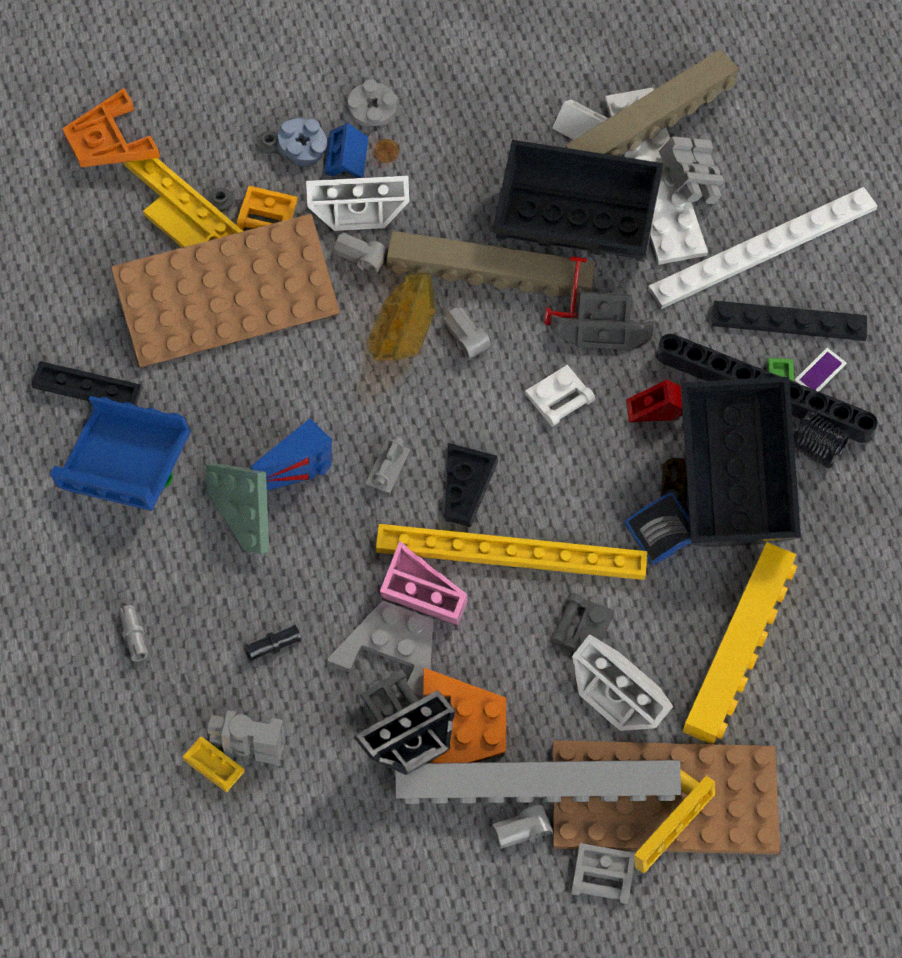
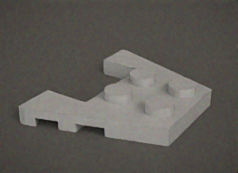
M382 601L329 656L327 664L351 672L360 650L365 649L412 667L413 671L407 683L416 697L422 699L424 698L422 696L423 669L427 668L430 670L433 619Z

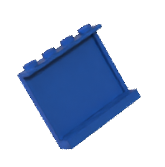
M90 396L89 401L94 409L63 468L54 466L50 476L58 488L152 511L191 433L185 418L178 413L168 414L151 407L146 409L137 407L129 402L119 403L107 397L97 398Z

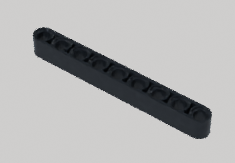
M665 334L659 342L657 358L661 363L704 381L737 380L738 377L744 379L781 377L676 334ZM689 358H694L698 361H692ZM713 368H720L722 371H717ZM789 380L790 396L795 399L791 400L792 416L802 419L808 411H812L817 416L824 418V420H828V423L831 422L832 425L835 424L839 429H843V432L849 433V439L860 443H867L872 440L878 425L877 417L873 413ZM811 407H817L819 410H814ZM835 416L842 417L844 420L837 419ZM860 426H865L868 430L862 429Z

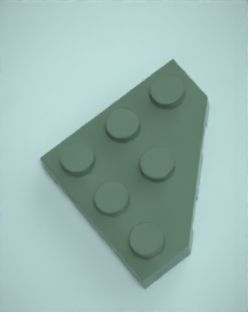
M217 463L206 464L207 492L243 550L260 554L269 552L266 472Z

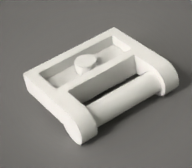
M568 365L525 391V395L552 427L557 425L561 418L582 405H589L595 401V395L591 389L586 388ZM577 391L579 396L558 409H550L551 406Z

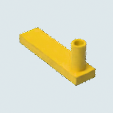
M162 196L143 210V215L182 248L221 238L218 234H210L208 236Z
M680 769L681 791L688 796L634 854L636 869L644 874L715 796V781L706 775L699 783Z

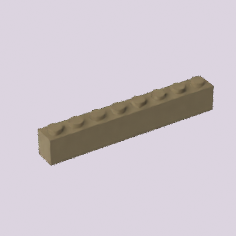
M719 49L573 140L565 148L622 156L629 150L634 151L648 138L653 139L667 126L672 127L686 114L691 115L705 102L710 103L724 90L729 91L737 83L739 68Z
M392 231L387 255V269H391L395 273L412 272L424 278L438 276L446 281H456L458 279L468 281L472 285L484 283L491 284L498 289L517 288L523 293L536 291L543 292L549 297H556L558 295L572 297L576 262L570 261L568 257ZM587 260L586 263L580 262L576 301H579L580 291L591 292L595 261Z

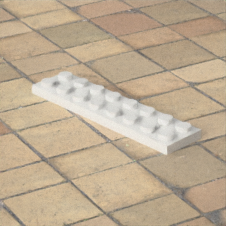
M653 87L605 96L610 117L654 90ZM667 128L661 130L653 139L648 138L642 142L634 151L629 150L623 154V157L663 163L659 150L670 139ZM664 164L650 233V241L657 263L660 265L707 256L708 250L692 203L686 202L683 193H675L673 189L675 184L671 181L670 169H665Z

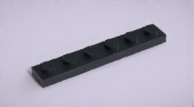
M716 300L713 302L712 326L859 341H866L867 315Z

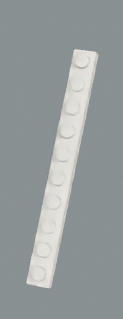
M862 187L651 284L648 290L660 308L663 309L876 210L877 204L867 190Z

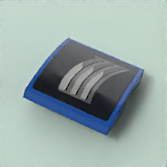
M673 492L655 500L624 521L625 526L641 550L647 551V559L651 565L674 555L676 550L691 543L689 517Z

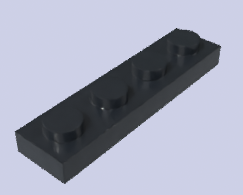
M39 361L32 381V388L85 401H89L90 396L97 398L107 397L115 402H129L135 406L142 390L141 384Z

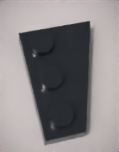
M448 443L445 519L449 522L471 527L497 466L498 456Z

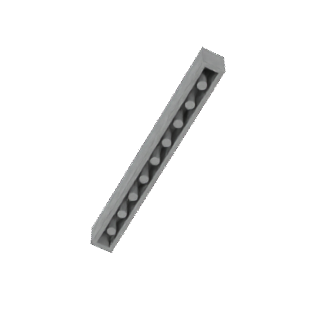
M680 760L427 763L407 775L396 771V798H403V804H419L420 798H431V803H448V798H459V803H476V797H487L488 803H503L504 797H516V802H533V797H544V802H561V796H572L573 802L590 801V796H601V801H618V796H629V801H647L646 795H658V801L675 800V795H681Z

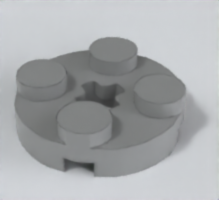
M366 80L363 84L355 87L349 94V114L356 123L365 127L386 125L396 115L397 96L386 85L377 83L375 80ZM376 101L378 107L368 108V102Z

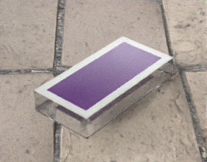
M826 348L794 382L821 392L846 367L847 363L830 349Z

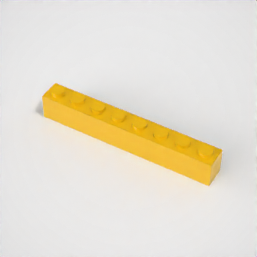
M766 542L685 722L683 733L708 744H714L716 738L722 740L728 724L724 723L726 715H733L738 704L734 697L737 691L743 693L748 678L744 676L747 668L753 670L759 656L754 654L757 646L763 647L768 636V632L764 631L767 623L773 625L778 610L774 609L776 602H783L788 590L784 584L787 579L792 581L798 566L794 564L797 554Z

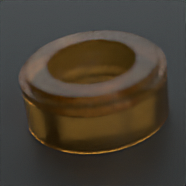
M382 139L376 143L374 155L380 162L391 163L399 156V145L392 139Z

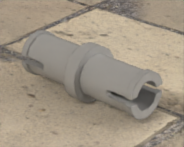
M132 605L124 606L125 613L122 608L118 611L124 629L122 636L127 641L131 660L142 661L143 657L146 659L149 656L143 639L145 632L143 627L139 625L136 608Z

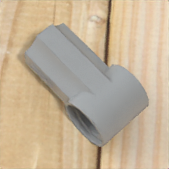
M342 233L336 240L333 254L356 263L361 270L364 268L371 271L372 275H376L388 255V249L377 241L366 243L346 233Z
M456 307L443 317V323L456 339L458 349H462L467 355L465 357L467 360L491 347L490 339L481 327L477 328L462 308Z
M543 805L529 807L523 810L519 816L492 824L493 833L500 849L526 840L535 842V838L544 835L547 838L553 833Z

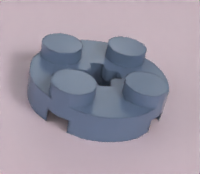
M296 118L282 123L277 135L276 146L284 158L287 156L293 160V164L309 166L315 164L323 156L327 147V137L317 120ZM298 139H303V140H305V141H306L305 146L302 145L301 142H296V140H298Z

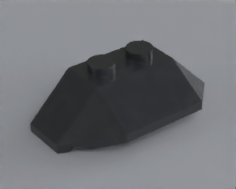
M437 690L354 736V739L371 760L407 775L448 752L455 710Z

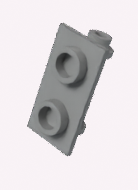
M394 437L389 441H385L365 485L389 494L391 493L410 453V449L403 446L401 438Z

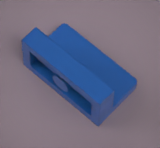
M349 123L331 130L324 173L329 176H336L347 171L356 178H363L368 136Z

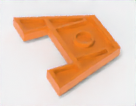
M125 88L62 128L64 136L80 167L160 158L159 150L151 135L127 144L113 119L114 117L134 111L133 103Z
M424 668L422 696L426 697L438 690L444 698H450V705L455 710L449 750L429 763H475L505 754L506 697Z

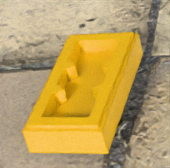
M201 736L183 756V760L226 793L244 773L243 767Z

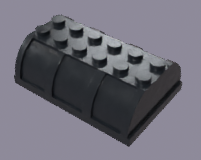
M512 140L493 224V233L496 234V239L500 240L510 238L539 243V246L544 247L554 245L590 251V254L594 255L604 253L636 258V261L644 262L650 239L663 163Z
M789 377L680 383L691 545L724 547L766 544V542L773 544L800 539L801 528Z

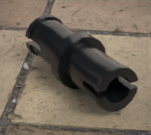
M296 625L275 634L270 632L266 634L265 638L244 645L245 653L250 661L271 652L276 654L280 652L281 648L300 642L301 634Z

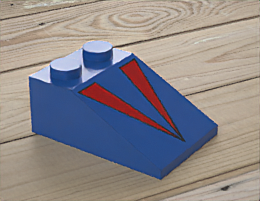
M310 418L251 465L250 469L266 472L267 490L310 480L317 474L324 475L332 465V438Z

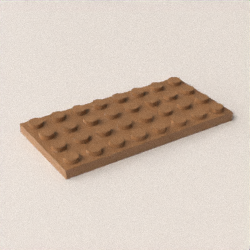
M312 214L111 266V272L139 368L340 314Z
M553 740V761L680 760V769L699 783L706 775L715 781V796L664 852L780 853L775 746ZM681 791V795H675V800L658 801V795H646L647 801H629V796H618V801H601V796H590V801L573 802L572 796H561V802H553V849L578 850L579 844L583 843L621 851H638L688 795Z

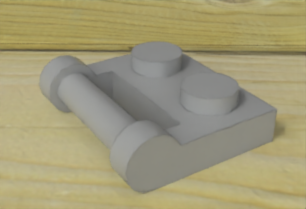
M580 843L571 894L580 896V893L616 899L621 904H628L635 853ZM583 875L622 882V887L620 889L582 882Z

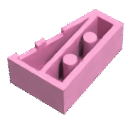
M399 541L380 590L382 598L459 625L468 602L467 594Z

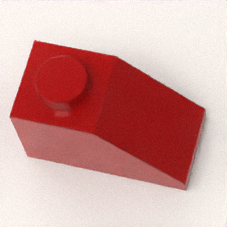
M667 379L626 399L630 423L671 421L682 416L680 386Z

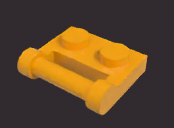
M248 186L236 225L244 230L245 227L255 229L273 224L248 218L249 213L280 221L293 219L298 197Z

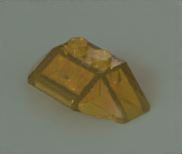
M429 272L407 274L403 279L404 282L397 286L383 302L367 341L368 348L376 361L400 360L419 354L436 312L432 277Z

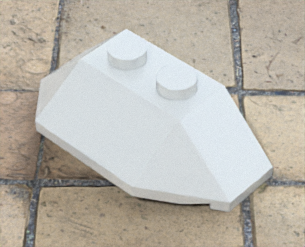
M408 176L306 181L307 207L334 231L385 228L410 201Z
M588 635L573 654L572 659L573 664H575L579 695L618 730L657 728L673 708L658 685L620 652L592 635Z

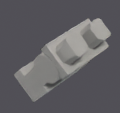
M672 136L659 150L665 169H670V178L675 184L673 186L675 193H683L686 202L698 201L703 195L707 204L716 203L722 196L719 187L725 181L723 176L720 175L719 168L714 165L710 154L713 150L711 140H691L690 138Z
M230 710L227 711L226 717L211 715L208 734H211L210 743L212 745L223 747L224 754L232 756L233 751L239 756L251 754L255 755V761L279 766L285 743L283 720L272 718L270 724L252 721L250 717L244 714L236 715L235 711Z

